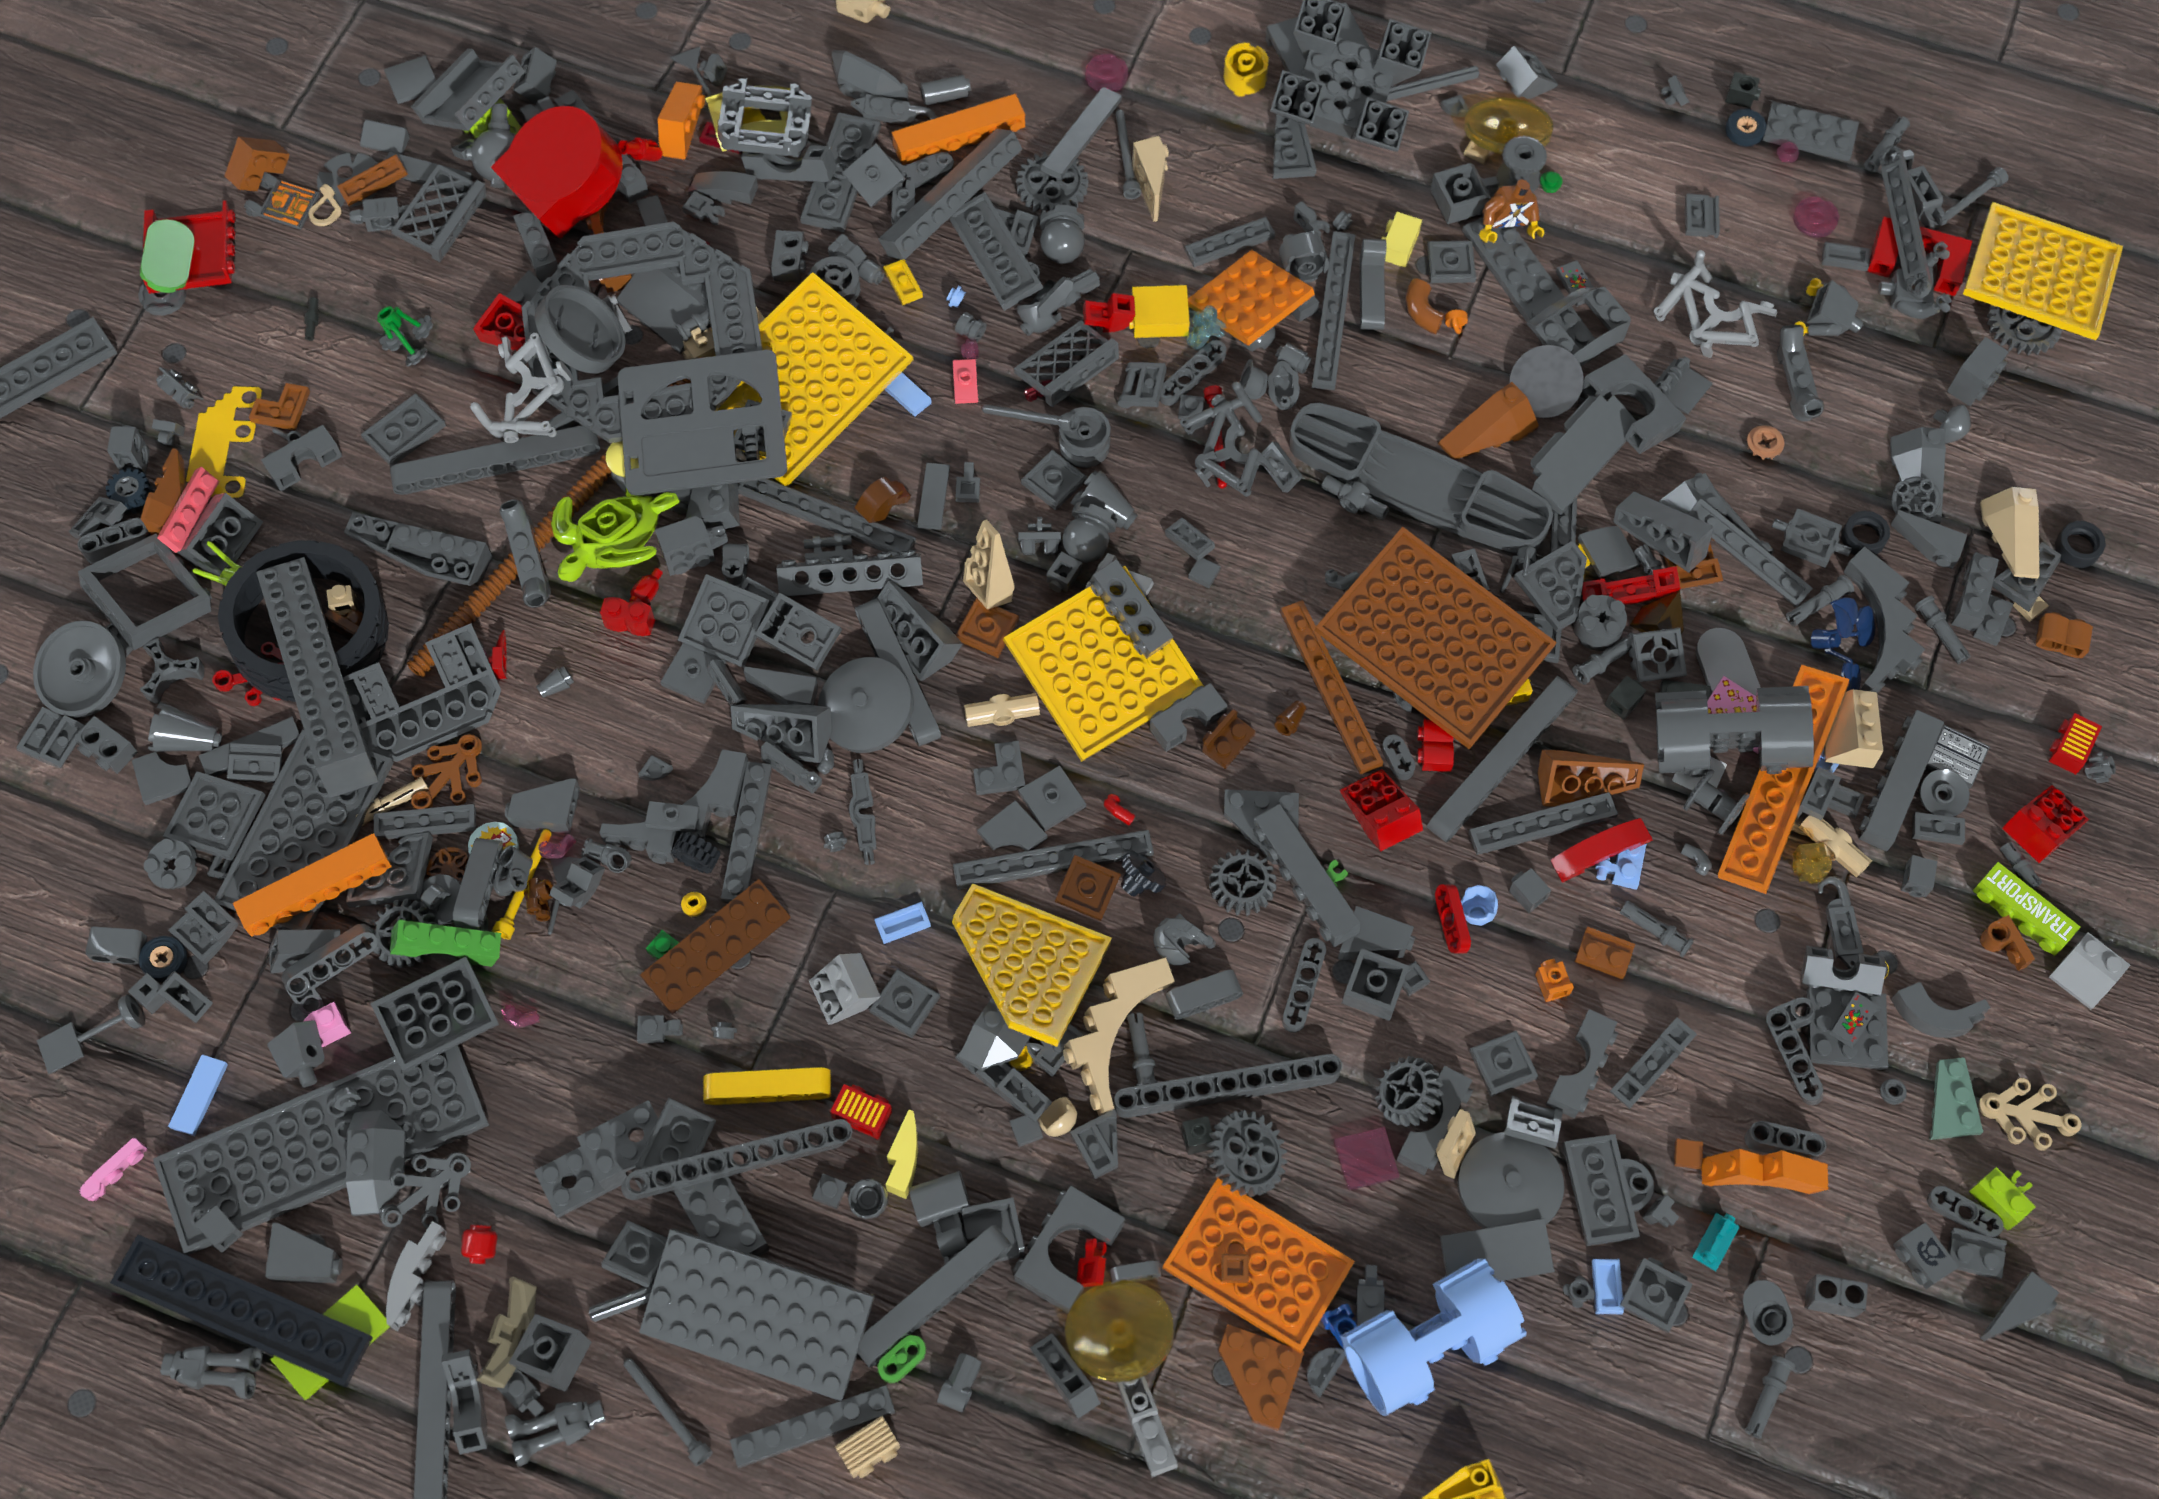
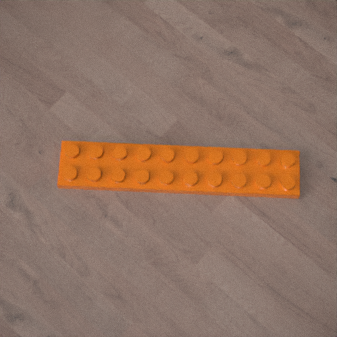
M1801 665L1793 686H1809L1814 736L1813 767L1787 768L1782 770L1780 774H1767L1766 771L1759 770L1718 872L1719 879L1767 894L1798 815L1800 804L1809 787L1847 690L1848 678Z

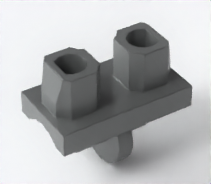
M1037 517V523L1028 524V531L1037 532H1018V541L1021 543L1022 554L1035 555V543H1045V555H1057L1059 543H1061V532H1042V530H1051V523H1042V517Z

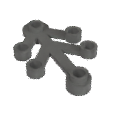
M460 1152L452 1153L446 1159L428 1158L423 1154L415 1155L412 1159V1166L416 1171L423 1172L428 1168L442 1171L434 1177L408 1175L401 1171L393 1172L389 1180L394 1188L401 1189L404 1186L420 1188L398 1205H385L379 1213L381 1222L387 1227H396L401 1223L403 1214L427 1197L425 1213L421 1216V1223L428 1229L430 1224H426L425 1220L428 1216H433V1222L438 1224L439 1220L436 1210L440 1187L447 1180H449L448 1193L443 1199V1207L449 1212L457 1211L460 1207V1200L457 1198L460 1180L470 1171V1159ZM419 1159L425 1160V1164L422 1167L416 1166V1162ZM457 1162H461V1169L457 1171L454 1170V1164ZM403 1176V1181L400 1184H395V1177ZM450 1199L456 1200L453 1207H447V1202ZM396 1213V1219L388 1221L389 1214Z

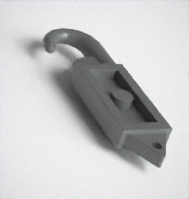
M870 94L853 100L850 104L863 114V118L903 126L913 123L916 115L926 116L930 120L937 118L936 114L929 108Z
M1828 876L1819 882L1818 893H1823V887L1826 884H1833L1837 888L1839 899L1829 903L1826 915L1836 959L1840 958L1850 969L1856 964L1858 953H1864L1853 906H1851L1846 884L1840 878Z

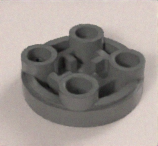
M1910 477L1897 483L1892 494V507L1895 514H1897L1898 510L1929 521L1936 515L1941 505V495L1938 487L1931 479L1924 477Z

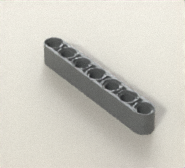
M874 599L856 606L857 618L875 657L894 664L906 676L911 685L914 706L908 727L917 746L920 747L940 739L939 727L879 600Z
M996 1225L989 1227L867 1330L861 1340L858 1350L859 1356L869 1368L876 1365L902 1339L913 1334L1007 1254L1013 1245Z

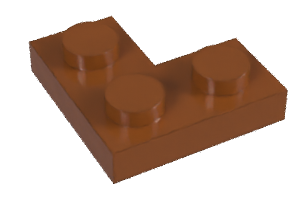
M286 383L279 402L256 398L249 415L251 423L296 431L310 390L305 386Z

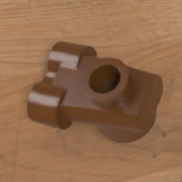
M532 878L528 881V889L524 891L527 913L536 915V919L541 922L550 919V907H548L547 900L553 898L550 896L553 884L549 879L541 881L539 878Z

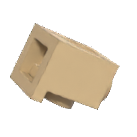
M335 585L332 589L326 590L330 610L345 617L346 613L350 610L358 609L357 596L354 594L351 585ZM350 605V609L339 611V606Z

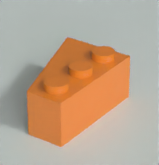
M682 82L675 83L658 117L659 147L662 149V156L686 160L701 108H704L705 95H702V86Z

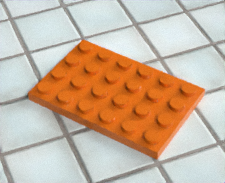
M1217 1178L1162 1269L1283 1344L1301 1353L1355 1261L1249 1196H1240L1239 1190L1231 1192V1185L1226 1184L1223 1186V1181ZM1222 1254L1249 1255L1248 1283H1221Z

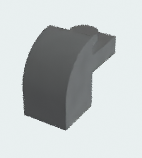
M585 856L572 862L566 880L553 886L550 896L557 899L564 906L572 907L574 905L582 908L595 893L605 868Z

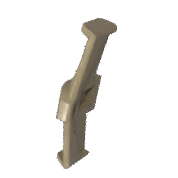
M514 1276L509 1278L510 1290L507 1317L502 1314L495 1317L488 1338V1342L497 1345V1348L476 1379L478 1382L493 1388H504L516 1368L510 1365L509 1362L535 1315L537 1286Z

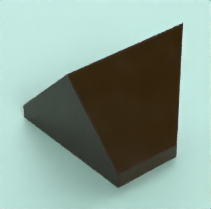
M1680 590L1643 605L1630 623V626L1641 633L1680 628L1682 635L1684 625ZM1661 637L1662 645L1670 649L1671 642Z

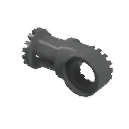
M592 838L585 840L583 845L585 848H582L584 851L581 852V857L585 856L589 859L600 861L602 865L607 866L614 873L623 872L631 864L632 856L629 855V851H626L627 849L613 846L610 843L604 845L593 842ZM613 855L622 856L624 865H616L613 861Z

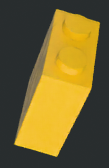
M1187 285L1132 287V296L1135 299V317L1130 322L1129 329H1134V338L1189 336L1190 322Z

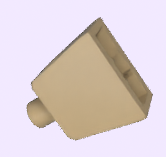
M836 0L837 12L865 23L870 22L876 14L886 18L890 12V7L885 4V0Z

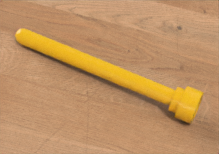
M548 829L542 831L531 855L533 865L529 872L526 888L523 891L514 893L504 917L496 921L492 932L501 933V938L511 939L514 933L513 920L524 898V891L528 889V881L533 878L551 837V831Z

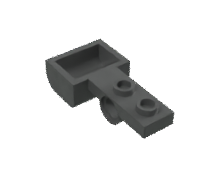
M960 1171L909 1187L917 1221L921 1227L934 1224L937 1243L945 1264L968 1246L960 1215L962 1214L961 1209L970 1207L971 1204Z

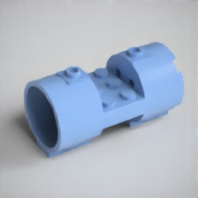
M1476 1259L1433 1283L1432 1285L1436 1290L1437 1304L1441 1313L1408 1331L1397 1319L1393 1311L1385 1310L1340 1336L1343 1341L1346 1358L1355 1378L1369 1401L1380 1414L1386 1416L1407 1403L1417 1405L1426 1401L1429 1398L1428 1394L1434 1391L1433 1378L1426 1361L1434 1363L1444 1357L1443 1352L1452 1347L1453 1350L1461 1348L1474 1363L1488 1365L1498 1359L1497 1354L1504 1351L1505 1347L1526 1336V1330L1524 1328L1521 1329L1520 1326L1524 1319L1513 1295L1504 1281L1500 1282L1492 1276L1495 1274L1494 1269L1489 1266L1486 1259Z

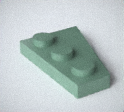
M1965 1058L1939 1060L1936 1063L1934 1108H1932L1933 1122L1930 1140L1981 1135L1983 1128Z

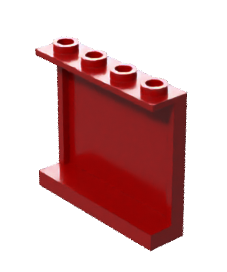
M223 201V211L163 219H157L154 210L144 211L143 250L147 230L152 223L158 220L180 222L188 227L194 235L189 276L185 287L182 289L232 283V274L235 273V265L232 257L235 256V248L232 240H235V230L232 223L236 222L234 210L229 209L226 201ZM143 280L149 294L159 292L150 288L147 282Z

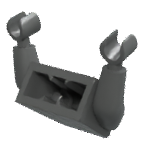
M1938 242L1934 246V252L1926 255L1932 282V288L1928 295L1918 299L1908 293L1902 267L1895 271L1891 282L1880 281L1878 294L1891 295V307L1912 318L1925 319L1939 313L1940 309L1942 312H1948L1950 310L1948 303L1952 302L1947 294L1938 296L1936 302H1934L1932 268L1938 262V258L1947 259L1950 252L1946 249L1948 245L1944 242ZM1918 283L1915 287V291H1920V288L1922 289L1924 283Z

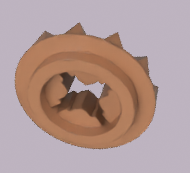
M1763 425L1753 428L1746 440L1748 443L1747 449H1751L1753 456H1761L1762 460L1765 458L1772 460L1775 456L1780 455L1784 448L1782 434L1771 426ZM1762 440H1764L1765 442H1769L1770 444L1768 447H1766L1764 444L1761 445L1760 443Z

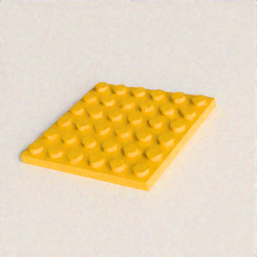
M1992 202L1963 295L2083 337L2097 340L2100 335L2123 246Z
M1124 566L1123 569L1125 570V572L1128 574V576L1140 590L1142 595L1145 597V595L1143 594V592L1141 591V589L1139 588V586L1127 570L1126 566ZM1091 587L1086 588L1003 638L1006 646L1081 762L1145 724L1158 711L1169 709L1176 700L1187 698L1196 688L1203 686L1173 639L1168 645L1147 659L1143 654L1140 655L1133 646L1134 641L1129 635H1125L1119 627L1120 622L1115 616H1111L1104 606L1105 602L1100 596L1098 597L1093 593ZM1117 587L1109 588L1112 594H1121ZM1124 607V610L1127 614H1135V611L1132 607ZM1138 626L1142 634H1149V629L1146 626Z

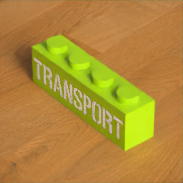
M1999 862L1973 890L1982 902L1991 905L1998 911L2001 917L2009 915L2021 933L2030 936L2044 951L2054 956L2081 928Z

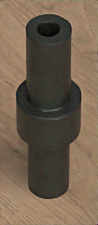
M314 297L309 299L308 312L305 313L304 319L306 324L305 339L308 341L314 340L315 327L319 322V314H317L319 300Z

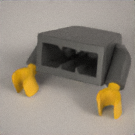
M1812 279L1810 285L1807 286V294L1816 297L1806 322L1809 326L1806 327L1800 321L1794 325L1803 327L1804 335L1809 333V336H1839L1848 329L1854 333L1858 332L1863 325V321L1855 316L1858 302L1850 296L1846 287L1838 285L1833 280L1822 284L1820 279Z

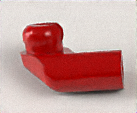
M1109 794L1107 799L1104 800V807L1114 817L1129 826L1134 820L1135 814L1119 805L1120 798L1117 795Z

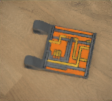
M264 172L261 186L272 190L263 206L247 200L244 208L247 209L246 214L253 217L260 216L301 230L309 216V210L315 205L320 195L319 192L279 180Z

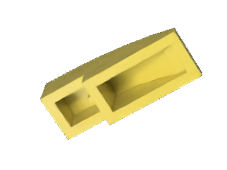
M908 1110L887 1155L888 1163L894 1166L886 1182L887 1191L905 1199L913 1182L918 1154L917 1129L914 1111Z

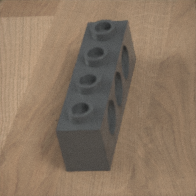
M1117 559L1093 574L1089 581L1093 593L1103 599L1107 612L1117 618L1120 622L1119 627L1121 631L1131 637L1134 641L1133 646L1140 655L1143 654L1147 659L1171 642L1173 635ZM1117 587L1121 594L1114 595L1110 592L1109 588ZM1124 607H1132L1135 611V614H1127L1124 610ZM1138 626H1146L1149 629V634H1142Z

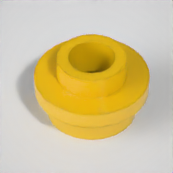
M690 892L683 897L681 907L686 915L696 917L705 911L707 902L701 893ZM693 900L698 901L696 906H690L689 903Z

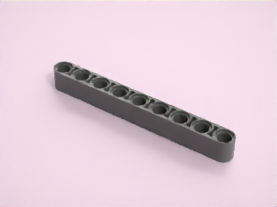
M582 425L558 430L554 437L534 435L520 438L514 443L500 442L404 462L390 468L393 492L400 495L591 456L600 451L598 435Z
M1557 676L1439 809L1426 828L1447 843L1570 704L1578 690L1560 676Z
M1326 1054L1123 1088L1115 1095L1114 1109L1118 1116L1130 1118L1328 1085L1338 1080L1342 1069V1062L1337 1056ZM1331 1065L1335 1068L1336 1072L1327 1073L1324 1071L1323 1066ZM1305 1069L1310 1073V1076L1303 1078L1297 1071ZM1280 1073L1285 1077V1080L1277 1082L1273 1079L1272 1075ZM1256 1078L1260 1084L1251 1086L1247 1083V1079ZM1224 1082H1230L1234 1085L1235 1088L1232 1090H1225L1221 1086V1084ZM1205 1086L1209 1092L1201 1095L1196 1091V1088ZM1174 1090H1179L1184 1096L1180 1099H1175L1170 1093ZM1152 1094L1158 1098V1101L1149 1103L1145 1100V1097ZM1122 1099H1129L1133 1105L1126 1108L1122 1107L1119 1102Z
M838 1119L631 1172L623 1181L621 1191L627 1199L637 1200L841 1147L850 1139L852 1127L847 1121ZM833 1129H839L842 1132L843 1138H836L833 1134ZM808 1135H814L818 1139V1145H812L808 1140ZM783 1141H788L793 1145V1152H789L784 1148ZM759 1147H763L768 1151V1158H763L759 1155ZM733 1154L741 1155L744 1159V1164H736L733 1160ZM707 1161H715L718 1164V1171L710 1170ZM682 1167H689L693 1172V1177H685L682 1173ZM656 1174H664L667 1177V1184L657 1182ZM630 1180L639 1181L642 1186L641 1191L633 1190L630 1187Z
M453 1280L426 1282L424 1285L414 1499H447L451 1393L442 1365V1355L450 1354L454 1351L456 1286Z

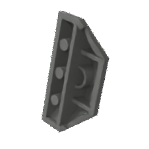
M832 51L834 73L839 91L844 95L855 99L866 97V94L905 102L909 100L908 86L904 83H899L894 76L884 69L847 51Z
M991 998L974 1023L959 1055V1059L982 1071L990 1066L1017 1059L1031 1036L1009 1028L995 1001Z
M382 1110L355 1112L347 1131L346 1185L352 1216L379 1214L380 1210L400 1190L391 1185L389 1180L391 1174L395 1171H401L405 1174L406 1132ZM403 1176L395 1177L394 1183L400 1184L403 1181Z

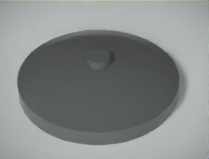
M75 621L61 626L44 641L35 659L33 681L38 697L53 712L71 718L87 717L101 711L115 698L123 683L126 671V657L123 646L111 630L94 622Z
M863 657L843 664L830 675L821 690L818 706L831 707L832 732L830 739L834 743L851 752L869 753L887 747L904 732L912 716L914 697L908 679L894 664L880 658Z
M1502 1132L1483 1138L1468 1151L1459 1169L1458 1192L1464 1209L1473 1221L1482 1228L1541 1218L1545 1219L1547 1225L1561 1206L1564 1195V1179L1556 1158L1544 1145L1508 1136Z

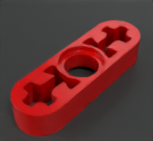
M1440 884L1435 891V900L1447 947L1451 953L1465 954L1471 947V938L1458 889L1453 884ZM1452 914L1454 915V923H1453V924H1452Z

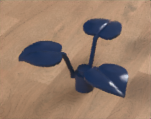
M1839 598L1831 602L1836 616L1837 629H1815L1811 635V645L1813 648L1825 649L1826 654H1832L1846 661L1842 667L1841 677L1849 679L1847 692L1852 689L1859 690L1861 684L1860 668L1858 664H1853L1851 658L1833 649L1840 646L1841 638L1858 636L1860 646L1866 647L1870 645L1875 637L1876 625L1873 610L1870 606H1863L1858 611L1857 603L1854 599ZM1856 623L1857 631L1852 632L1854 629L1853 625Z

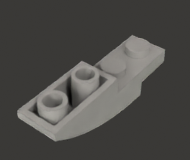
M433 1221L418 1245L408 1240L397 1261L390 1281L386 1319L387 1324L397 1332L410 1319V1311L414 1304L420 1302L423 1298L425 1282L420 1278V1275L427 1272L431 1265V1257L436 1250L439 1251L446 1240L445 1235L447 1232L442 1226Z
M1139 1362L1114 1370L1113 1373L1127 1415L1151 1476L1154 1477L1178 1468L1176 1458Z

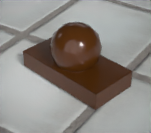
M329 609L325 614V618L330 629L350 640L357 632L364 612L358 609L350 610L346 613L345 617H342Z

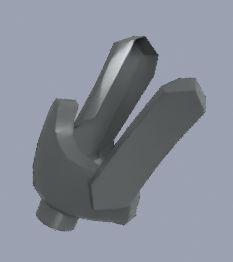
M1062 277L1056 284L1048 279L1031 303L1017 306V313L1023 321L1020 327L1027 336H1030L1033 332H1045L1061 320L1060 312H1057L1055 315L1051 313L1073 290L1072 279ZM1049 291L1041 302H1034L1037 297Z

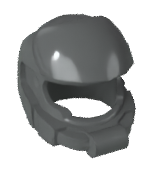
M1180 913L1174 919L1165 918L1162 920L1153 935L1156 951L1162 959L1166 958L1168 963L1172 965L1190 963L1188 960L1190 956L1184 951V947L1188 944L1194 946L1198 944L1206 945L1210 949L1216 945L1215 940L1211 936L1203 933Z

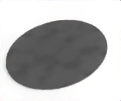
M1543 345L1530 349L1517 360L1511 371L1510 383L1513 382L1528 397L1535 417L1549 418L1564 413L1575 404L1583 388V371L1576 357L1568 350L1559 346Z

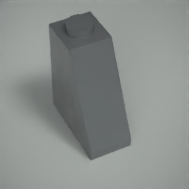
M571 778L512 794L511 802L507 803L505 808V817L508 818L512 827L542 831L548 829L551 832L570 834L580 792L576 779Z
M1356 906L1354 914L1361 923L1360 933L1343 942L1338 959L1342 961L1357 960L1361 948L1387 958H1403L1406 950L1411 951L1416 937L1411 935L1414 927Z
M340 929L277 930L269 948L270 973L284 972L291 965L341 935ZM345 949L339 950L335 956L340 957L341 954L345 953Z
M272 1223L265 1274L272 1282L337 1283V1276L341 1274L343 1264L342 1259L334 1250L279 1223Z

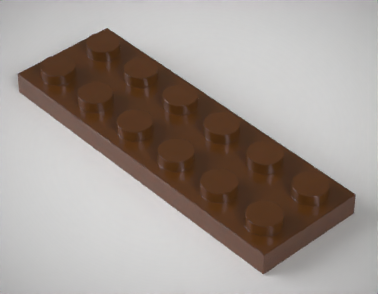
M758 879L642 972L640 977L673 1015L790 920L791 917L760 879Z

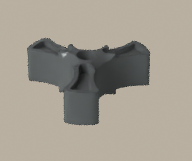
M158 638L147 642L143 646L147 654L155 661V670L152 673L151 679L140 688V691L147 700L159 704L166 688L168 689L170 684L179 679L196 678L202 680L204 678L205 668L198 657L184 661L170 659L165 655L164 646Z

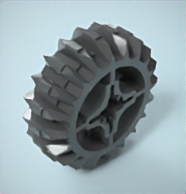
M1237 849L1235 856L1228 852L1226 853V859L1220 857L1218 865H1213V873L1209 875V880L1212 882L1209 884V890L1214 891L1212 893L1213 899H1219L1218 906L1221 907L1226 904L1227 913L1232 908L1236 909L1235 914L1237 916L1240 915L1241 910H1244L1248 916L1251 909L1258 913L1260 906L1266 908L1268 906L1267 900L1271 901L1274 894L1272 892L1276 891L1277 887L1274 884L1276 882V875L1271 874L1273 867L1266 866L1268 860L1266 858L1259 860L1258 852L1253 857L1250 856L1249 849L1246 850L1245 855H1241L1240 850ZM1241 867V869L1238 872H1229L1234 868ZM1249 869L1256 872L1259 875V877L1253 876L1250 873ZM1245 875L1244 881H1246V883L1243 886V890L1241 891V884L1239 883L1240 880H1242V876ZM1224 885L1227 886V888L1234 890L1236 896L1229 893L1224 887ZM1256 891H1260L1252 897L1244 898L1245 895L1248 893H1256Z
M404 899L403 903H401L399 900H395L393 907L386 904L385 913L382 911L377 912V915L380 917L379 921L372 920V924L376 925V929H372L378 940L374 953L380 954L379 959L385 962L388 960V965L394 966L397 964L400 968H404L406 964L414 967L415 960L419 963L424 962L422 955L410 957L390 954L387 937H391L394 926L390 927V925L396 918L413 922L411 915L414 914L420 923L438 925V923L432 922L435 915L428 913L429 908L425 905L421 907L418 901L411 903V900Z
M1408 1056L1407 1059L1399 1057L1398 1064L1390 1062L1391 1069H1383L1384 1077L1377 1078L1381 1085L1374 1088L1379 1093L1375 1100L1380 1103L1378 1109L1384 1113V1117L1392 1120L1394 1124L1410 1127L1411 1124L1419 1126L1420 1119L1428 1121L1427 1115L1429 1113L1436 1114L1433 1108L1435 1105H1441L1437 1098L1444 1095L1439 1090L1444 1084L1438 1079L1440 1077L1439 1072L1434 1070V1066L1429 1062L1426 1063L1424 1059H1416L1413 1056ZM1403 1090H1407V1091H1410V1090H1411V1091H1414L1415 1093H1411V1092H1408V1093H1407V1092H1405V1091H1403Z

